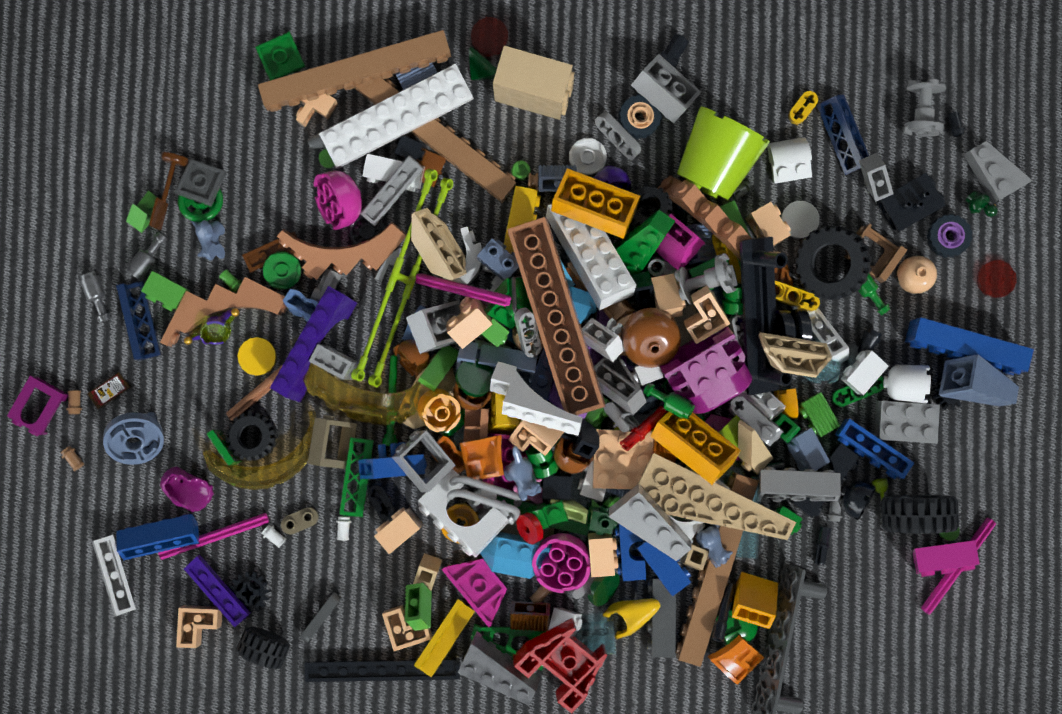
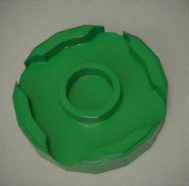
M277 251L265 260L263 276L273 288L279 290L289 289L300 279L301 264L293 254L286 251Z

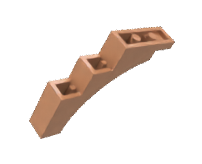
M244 277L237 293L215 284L208 300L186 291L160 343L172 347L179 340V331L190 334L207 318L229 309H262L281 316L288 309L283 302L285 296Z

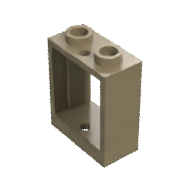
M323 415V418H315L308 464L345 469L350 437L355 438L357 423H351L349 418L338 417L337 421L334 420L335 416ZM330 425L342 426L337 459L325 458Z

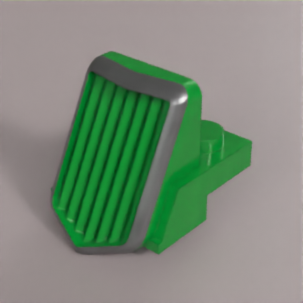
M522 276L513 277L512 279L506 278L494 291L510 296L511 304L505 307L490 303L484 309L487 315L510 329L516 326L514 316L519 309L528 308L533 314Z

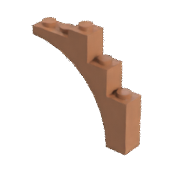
M672 176L664 179L658 189L660 187L663 188L664 193L667 192L671 201L702 223L740 261V241L752 239L744 228L730 220L717 204L707 200L695 184L686 180L682 182Z
M391 222L382 232L371 239L345 247H324L311 244L295 237L285 229L277 237L281 245L285 248L290 247L295 251L293 254L302 261L304 259L306 261L302 266L304 269L303 273L310 279L314 277L317 280L331 263L334 264L333 268L342 275L344 273L347 275L361 258L364 260L362 263L370 270L374 268L377 271L406 238L407 234L395 223Z

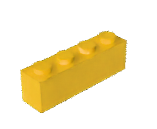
M515 186L507 229L537 219V214H534V210L540 204L541 196H538V190ZM506 230L505 250L511 254L514 250L508 230Z

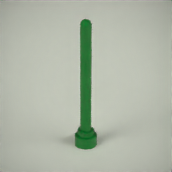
M394 354L390 356L387 431L384 434V438H382V444L390 446L391 443H398V439L394 435L398 357Z

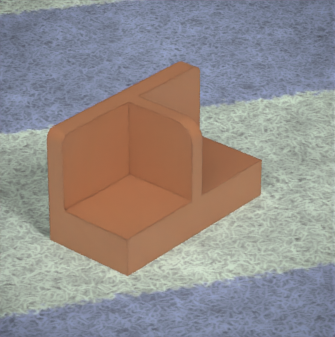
M480 408L478 410L465 409L463 442L487 438L489 408Z

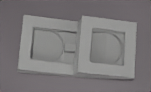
M399 247L392 252L380 266L374 279L382 282L388 265L394 266L402 248Z

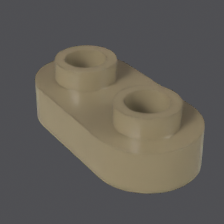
M312 507L304 508L284 517L281 522V528L286 534H295L315 525L319 520V514ZM306 514L311 515L312 518L310 521H307L305 519ZM289 521L293 522V528L287 526Z

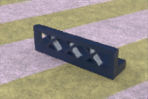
M837 95L818 104L817 108L844 174L848 175L861 169L859 160L868 157L869 154L845 96ZM830 103L833 107L832 116L827 115L824 106ZM834 121L840 124L839 134L833 131ZM841 139L847 141L848 147L846 151L840 148ZM848 156L854 158L856 166L851 169L847 165Z
M143 281L129 285H116L133 357L137 361L161 355L149 301L145 298L146 294L141 292L140 297L136 300L131 296L130 289L140 287V290H142L144 286ZM139 304L145 307L146 311L142 318L138 317L135 312ZM143 323L150 327L147 337L140 333ZM148 341L154 344V353L145 354L144 347Z

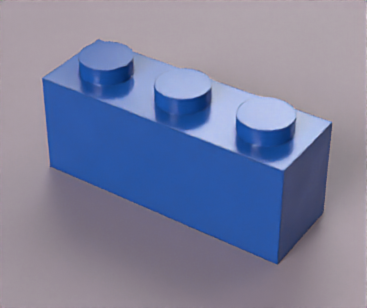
M646 541L636 547L671 596H674L691 583L689 577H691L690 573L685 567L681 569L677 563L679 560L675 561Z

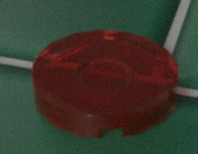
M485 17L480 19L472 28V44L483 55L494 56L501 53L503 47L507 45L508 30L501 20L494 17Z
M993 260L985 263L977 274V284L980 291L991 298H1002L1011 293L1017 283L1016 273L1011 268L1012 266L1002 260Z

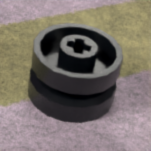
M787 309L776 311L777 335L812 341L811 319L806 309H793L791 313Z

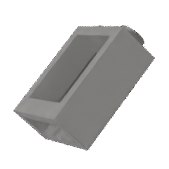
M323 344L316 346L309 362L342 380H351V373L357 368L359 363L334 348Z
M416 430L409 436L410 440L406 444L403 443L396 448V453L392 458L421 492H430L456 465L427 430ZM420 440L440 463L423 480L403 458Z

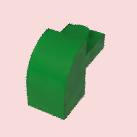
M782 412L772 420L784 431L780 437L786 443H789L800 430V427Z
M563 500L547 505L546 502L529 506L526 509V512L532 513L538 518L543 529L568 520Z

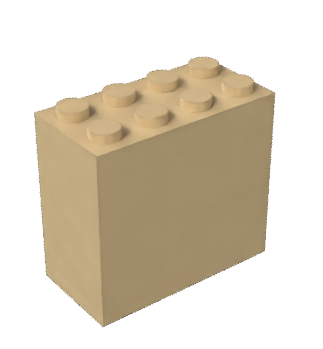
M504 46L493 81L494 99L499 103L560 120L561 115L566 114L568 99L571 97L575 78V72H572L573 65Z

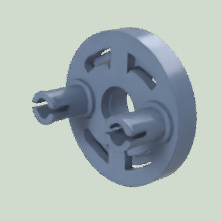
M126 413L112 419L107 424L103 434V445L106 453L112 459L130 465L142 464L155 458L160 453L164 443L163 429L157 421L156 413ZM132 437L140 439V441L135 443L128 442L127 440Z

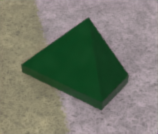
M470 47L468 51L471 81L494 79L497 68Z

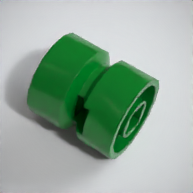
M737 283V286H734L737 289L736 291L726 293L723 290L725 299L722 300V309L726 314L743 315L742 284Z
M533 446L526 450V455L532 464V470L536 478H546L558 471V465L554 457H552V449H550L546 456Z

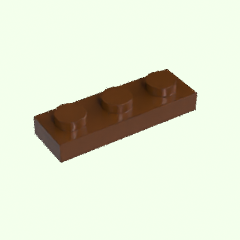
M295 231L291 233L292 235L298 238ZM278 238L242 256L249 271L252 272L263 267L265 260L277 251H286L291 254L295 251L290 247L285 248L281 245Z

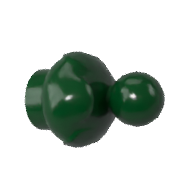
M977 190L973 191L965 200L972 214L979 213L984 209L986 216L994 217L998 212L995 204H989L990 197L984 193L980 194Z

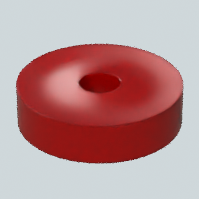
M529 512L520 515L517 518L516 525L522 539L528 544H535L541 541L543 538V528L538 518Z

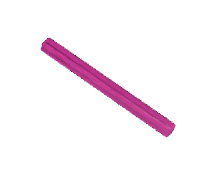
M423 273L416 275L415 282L417 284L505 307L511 304V297L505 294Z
M267 513L249 518L200 535L198 544L158 552L161 560L267 524L269 523V517Z
M991 518L984 520L970 540H975L977 550L996 526V522ZM961 568L955 569L953 573L944 575L922 605V611L929 615L934 611L961 574Z

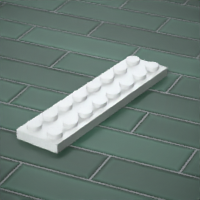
M454 64L319 133L338 169L474 98L457 65Z

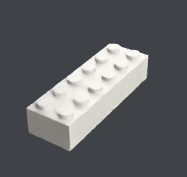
M552 204L548 205L546 218L597 308L601 310L633 296L636 284L606 232L552 212Z

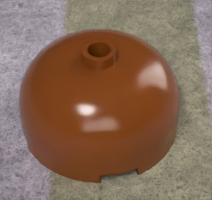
M645 308L633 313L621 329L620 337L625 354L633 363L641 367L656 368L665 365L675 357L680 348L681 334L675 319L658 308Z

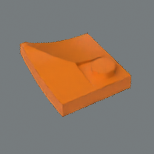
M501 435L460 443L468 477L480 480L504 475Z
M738 635L724 648L710 654L708 658L738 685L764 659V656L743 637Z

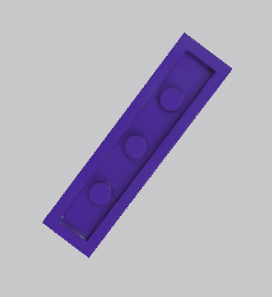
M200 555L184 568L187 574L234 627L251 614Z

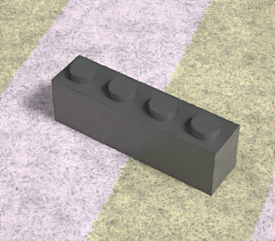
M651 577V582H648V593H651L652 599L659 601L660 608L651 618V621H647V632H651V639L647 640V652H650L651 657L675 658L676 594L671 596L658 577Z

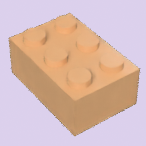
M404 507L391 516L393 519L391 522L387 520L376 529L378 533L374 537L388 554L392 553L424 526L410 507L406 510Z

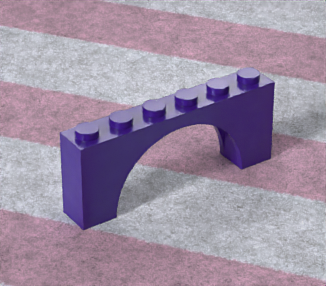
M328 286L270 389L285 398L301 403L310 387L307 383V372L310 365L309 360L316 346L321 343L325 335L335 324L343 319H349L357 302Z

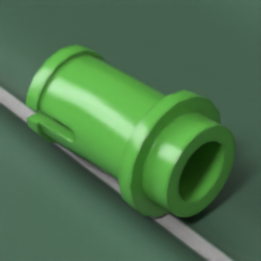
M229 270L223 271L219 276V279L230 288L231 292L237 293L242 283L241 280L235 278Z

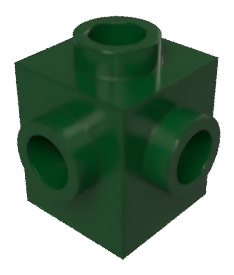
M600 505V508L590 506L586 521L587 528L598 535L612 534L613 528L617 526V522L609 517L610 507Z

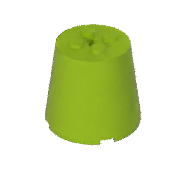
M701 106L677 175L695 184L699 190L702 187L701 191L714 198L720 196L729 200L767 148L770 141L767 139L763 140L764 137L726 116L723 119L715 116L717 112Z

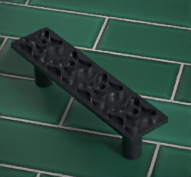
M770 236L740 241L745 364L752 375V382L746 390L747 395L750 396L779 390V385L788 386L792 382V374L783 373L771 366L759 338L760 332L777 335L774 268H784L788 262L787 255L784 252L774 251L773 237Z

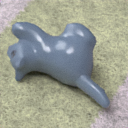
M191 221L202 248L197 256L210 261L216 255L218 258L223 259L225 251L219 243V236L225 233L224 226L219 221Z
M514 446V460L505 466L504 476L508 481L516 483L518 496L522 501L527 500V495L535 496L537 493H541L542 489L532 473L530 460L522 457L518 447Z
M710 525L706 529L701 530L699 534L697 533L696 542L701 548L709 551L708 557L714 567L717 568L721 564H726L733 552L727 551L722 547L719 525Z

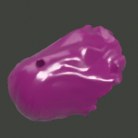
M178 466L166 470L161 477L160 487L163 493L174 505L182 506L188 511H201L210 503L214 495L212 485L201 478L189 474Z

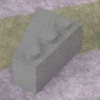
M987 141L964 154L965 159L986 194L990 197L992 204L1032 181Z
M620 356L613 362L604 357L594 366L601 392L630 414L634 415L646 403L640 386Z

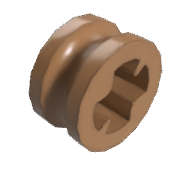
M529 173L528 188L538 190V173L535 175Z

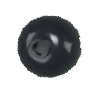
M855 481L849 487L844 486L841 491L843 510L852 518L859 520L864 513V509L870 503L876 486L865 481Z

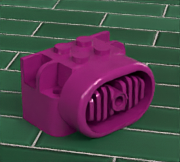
M728 326L698 344L691 340L682 345L670 362L660 366L674 392L690 400L691 404L695 405L693 410L695 414L706 413L741 394L752 382V375L744 363V352Z

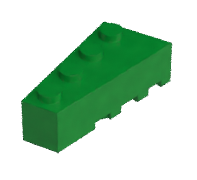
M660 210L646 219L643 224L634 228L631 233L626 234L624 239L618 240L613 245L630 275L642 272L675 222L674 219Z

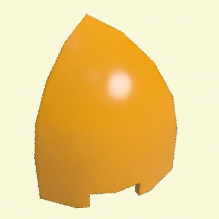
M796 388L773 391L774 396L786 406L782 413L789 419H797L798 400Z

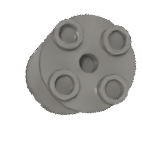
M928 79L927 82L922 83L917 80L908 81L907 90L920 93L919 108L915 109L914 121L904 124V133L912 135V132H916L921 137L938 136L939 132L943 134L944 124L934 122L935 109L931 108V99L933 93L945 91L946 86L939 84L937 79Z
M725 253L717 255L715 257V267L704 270L703 275L691 278L684 267H680L679 270L675 271V278L681 288L679 289V295L682 301L686 300L690 305H693L694 303L690 295L695 293V289L705 287L706 285L710 289L722 286L726 293L737 290L734 288V286H737L733 265H728L727 260L730 259Z

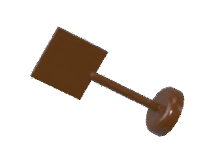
M162 152L161 155L162 160L171 165L162 199L156 198L149 226L158 231L162 230L168 207L166 199L175 166L184 167L189 159L169 152Z

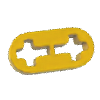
M805 92L790 110L788 119L792 124H801L816 106L818 97L815 92ZM804 97H812V103H809L805 107L803 105L806 102V99ZM799 109L803 110V112L800 114L801 118H797L796 120L794 118L795 114L793 112L797 113Z

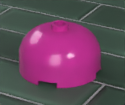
M337 170L318 174L314 179L313 185L317 187L318 196L315 197V200L326 224L331 223L333 230L353 224L358 219L362 209L360 190L354 180L346 173Z
M567 533L553 534L542 540L532 560V567L537 581L546 589L557 593L581 588L588 580L591 571L590 553L586 544L578 537ZM549 544H552L549 555L544 558L539 569L537 566L538 555Z

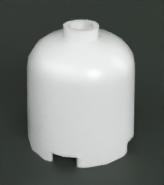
M895 365L890 369L888 376H884L883 387L887 388L888 395L895 401L927 404L928 399H925V394H930L931 375H927V370L929 371L930 367L929 365Z

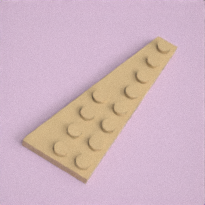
M655 453L652 454L638 483L667 515L788 540L796 524L795 521L717 483L711 485L700 475Z

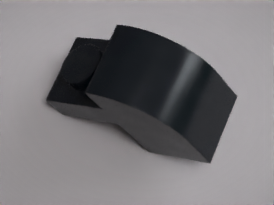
M582 419L578 436L566 432L561 436L573 442L574 454L587 459H591L599 448L600 439L597 430L584 419Z

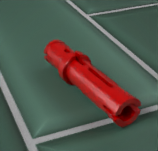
M661 405L637 428L634 427L626 438L620 441V445H622L621 447L625 451H629L639 441L642 442L645 436L655 428L657 422L667 414L664 406Z

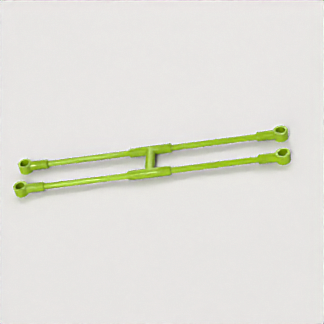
M427 169L425 171V182L415 212L421 210L432 182L437 179L438 173L436 170ZM443 178L440 182L441 190L434 211L436 216H438L441 205L446 199L448 190H451L453 187L452 179ZM412 221L385 288L386 293L363 356L361 355L357 368L351 373V377L354 380L362 381L364 379V369L368 360L367 356L390 293L393 292L397 280L405 283L406 286L402 294L403 299L380 362H378L374 374L368 380L369 385L379 387L382 383L381 374L385 366L386 356L407 299H409L414 287L416 275L420 270L419 266L422 257L419 254L409 277L400 273L404 261L403 258L411 238Z

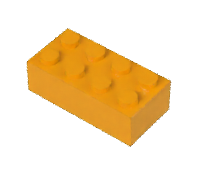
M567 168L553 198L551 211L624 239L637 209L640 196Z
M668 412L657 422L650 436L711 485L733 465L741 452L738 447L694 413L686 419Z

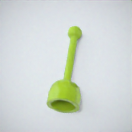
M887 478L871 481L872 485L876 486L875 491L880 493L881 500L884 497V492L888 489Z

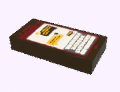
M118 372L87 394L96 408L101 409L131 389L122 373Z

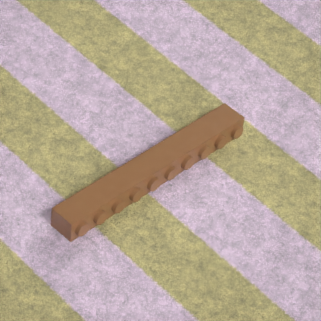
M444 30L264 82L258 84L264 107L267 111L274 112L281 110L282 106H295L300 104V101L306 99L308 101L316 100L323 94L333 95L337 93V90L343 88L345 90L353 89L360 83L364 85L370 84L377 78L387 79L392 77L394 73H408L411 71V68H425L430 65L429 63L435 61L442 63L451 57Z
M382 78L374 79L373 83L366 85L363 83L357 84L354 88L375 105L399 93L395 89L396 85L389 79L385 81ZM439 118L411 131L412 134L501 203L505 201L515 188L516 182L514 180L516 178L509 172L503 173L495 161L491 160L489 162L484 158L486 155L482 151L472 149L469 146V141L454 135L456 132L451 127L441 125Z
M733 473L732 476H729L726 486L730 488L729 490L753 501L759 481ZM719 525L722 547L727 551H732L733 554L730 555L726 564H721L717 568L714 567L709 557H707L703 570H699L698 587L693 589L692 606L689 605L687 608L686 616L688 619L686 624L682 625L680 631L682 638L675 647L676 657L680 661L699 667L702 665L743 530Z

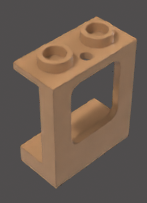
M869 223L865 227L861 226L856 234L862 238L867 236L884 248L883 255L875 266H870L871 272L869 273L874 279L883 283L888 279L907 249L903 246L897 247L871 229L872 225ZM847 252L844 257L851 262L850 255Z

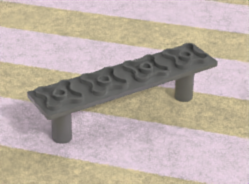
M784 563L780 573L781 580L778 587L776 617L768 630L769 637L764 649L765 656L760 668L761 675L756 687L757 694L752 705V714H776V711L800 714L803 709L801 698L780 695L800 597L824 599L827 594V586L804 580L805 569Z

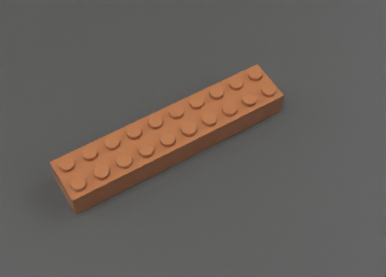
M543 217L507 229L563 410L578 416L606 407L548 220Z

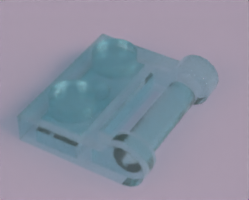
M609 618L607 621L582 623L580 630H577L576 638L593 652L603 643L607 655L616 654L613 618ZM608 628V634L582 636L581 631Z

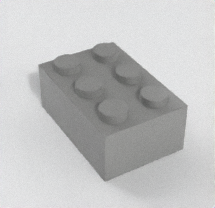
M660 54L648 64L631 84L639 94L645 97L652 106L656 107L673 123L677 121L701 93L698 88Z
M459 300L422 309L406 317L420 354L456 344L455 340L447 333L446 325L450 318L461 313Z
M876 401L874 436L880 440L938 444L940 405Z

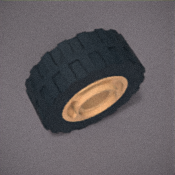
M636 95L624 102L618 114V122L635 139H644L656 131L660 125L662 115L645 97ZM641 113L644 116V120H637L635 114Z

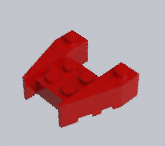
M573 618L526 642L513 655L514 667L528 679L543 665L563 682L555 691L557 702L571 714L585 701L588 695L587 692L590 686L593 685L595 676L607 657L603 643L593 652L572 635L576 630Z

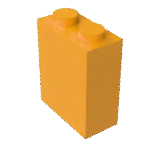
M741 572L735 584L736 590L732 618L770 629L776 617L778 583Z

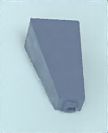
M977 354L945 361L939 395L964 401L1005 406L1016 404L1019 386Z

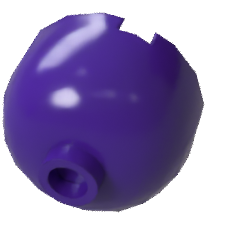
M606 166L594 177V179L629 192L632 189L627 173L618 167Z

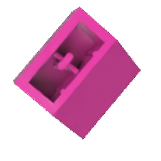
M670 214L669 217L674 219L675 222L655 252L676 270H679L680 267H685L705 242Z

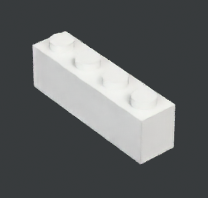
M113 535L93 541L92 544L114 616L136 610Z

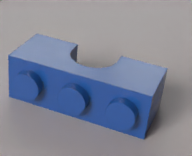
M618 523V526L615 528V537H619L620 545H617V557H621V564H618V575H622L623 581L646 580L644 557L633 556L629 553V548L633 543L644 542V540Z

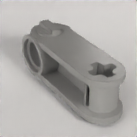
M735 397L731 401L732 411L747 425L755 429L759 437L767 445L771 446L784 432L748 399ZM740 403H743V407H744L743 410L740 409V408H741V407L739 406Z

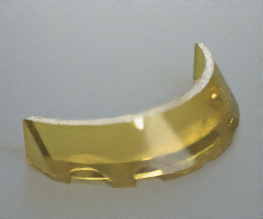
M311 363L304 378L307 391L312 396L317 395L333 411L341 410L346 413L347 417L361 422L378 425H390L393 421L403 423L407 418L415 415L418 409L421 382L418 381L414 386L402 392H372L346 384Z
M311 410L308 412L311 420L302 441L283 459L259 467L229 466L211 450H205L203 455L208 469L221 480L232 486L244 489H266L288 481L308 462L314 420L316 418L315 411Z

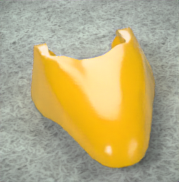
M652 598L619 601L609 606L602 615L609 618L612 614L618 613L623 617L627 629L617 631L614 636L616 639L630 636L639 630L656 614L660 608V603L657 599Z

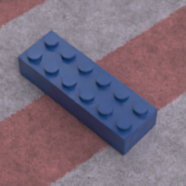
M925 318L910 320L905 343H909L911 348L919 350L927 348L929 353L940 355V353L947 354V358L950 359L978 354L996 369H1002V373L1012 376L1028 372L1034 351L1032 348Z

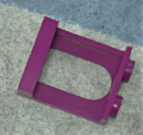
M29 376L7 417L12 419L11 422L13 424L29 428L28 432L35 436L47 435L48 432L45 430L61 401L66 402L68 394L37 376ZM37 388L51 397L38 420L32 424L21 418V412L33 390Z

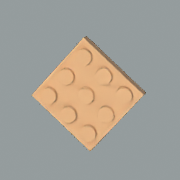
M596 429L599 434L600 444L593 458L592 488L632 490L638 485L653 454V438L650 437L653 431H650L642 442L639 441L629 451H625L621 447L620 441L626 438L631 431L624 433L621 430Z

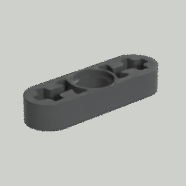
M334 592L301 634L300 638L308 643L342 597Z

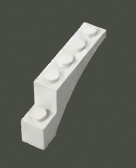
M498 361L491 378L490 391L506 395L503 401L502 414L525 420L529 423L546 426L547 428L560 430L568 434L579 435L583 417L568 413L544 400L525 383L516 371V366Z

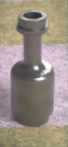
M159 232L154 235L156 239L146 251L139 250L127 265L129 267L126 271L137 279H140L141 276L144 277L155 262L153 254L162 243L165 244L167 238Z
M94 271L80 276L82 280L80 283L86 299L95 303L99 317H97L99 322L102 323L110 320V313H106L102 302L105 291L99 275H96Z

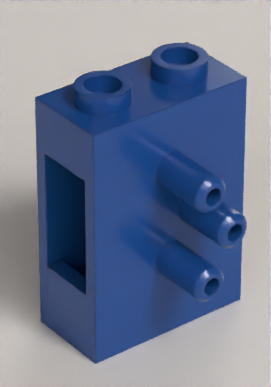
M391 443V457L386 455V445L379 444V458L359 460L360 479L407 476L392 458L396 453V448L406 443ZM406 454L403 456L417 474H425L427 463L424 454Z

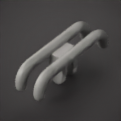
M464 475L454 476L449 481L451 486L463 483L480 488L477 493L463 489L451 490L447 494L449 500L455 497H463L472 500V505L476 507L482 503L485 510L494 507L512 513L513 520H517L521 515L520 509L517 507L523 501L519 498L518 493ZM497 494L513 499L515 506L496 500Z

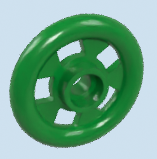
M219 189L212 207L178 195V208L181 214L191 221H208L214 218L222 208V191ZM190 205L196 209L193 213L187 209ZM209 207L210 211L202 214L201 210Z

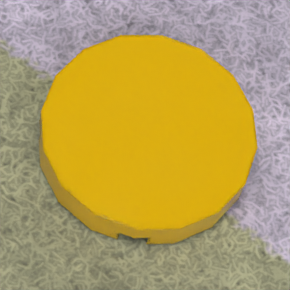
M259 337L250 338L245 341L239 348L237 355L241 368L248 374L256 376L264 375L271 371L277 359L272 343Z

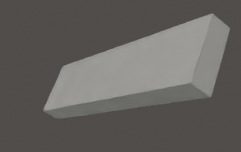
M409 155L360 214L372 225L376 226L424 167Z

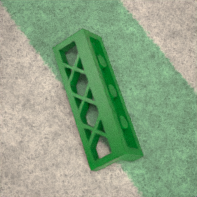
M350 437L339 515L363 517L368 479H360L359 472L354 475L350 470V465L356 460L359 462L360 457L361 459H371L374 440ZM354 442L363 443L362 453L358 456L353 451ZM355 479L357 489L356 492L351 494L347 486L349 482ZM352 498L355 502L353 512L344 511L345 503Z

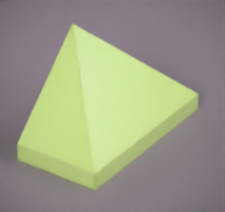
M551 499L550 503H554L560 500ZM563 500L568 519L586 524L588 510L575 500Z

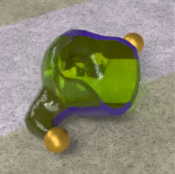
M236 308L229 309L220 316L207 318L201 327L193 329L189 336L184 338V343L190 345L192 341L199 339L206 345L225 343L231 335L230 325L236 316L239 315V310Z

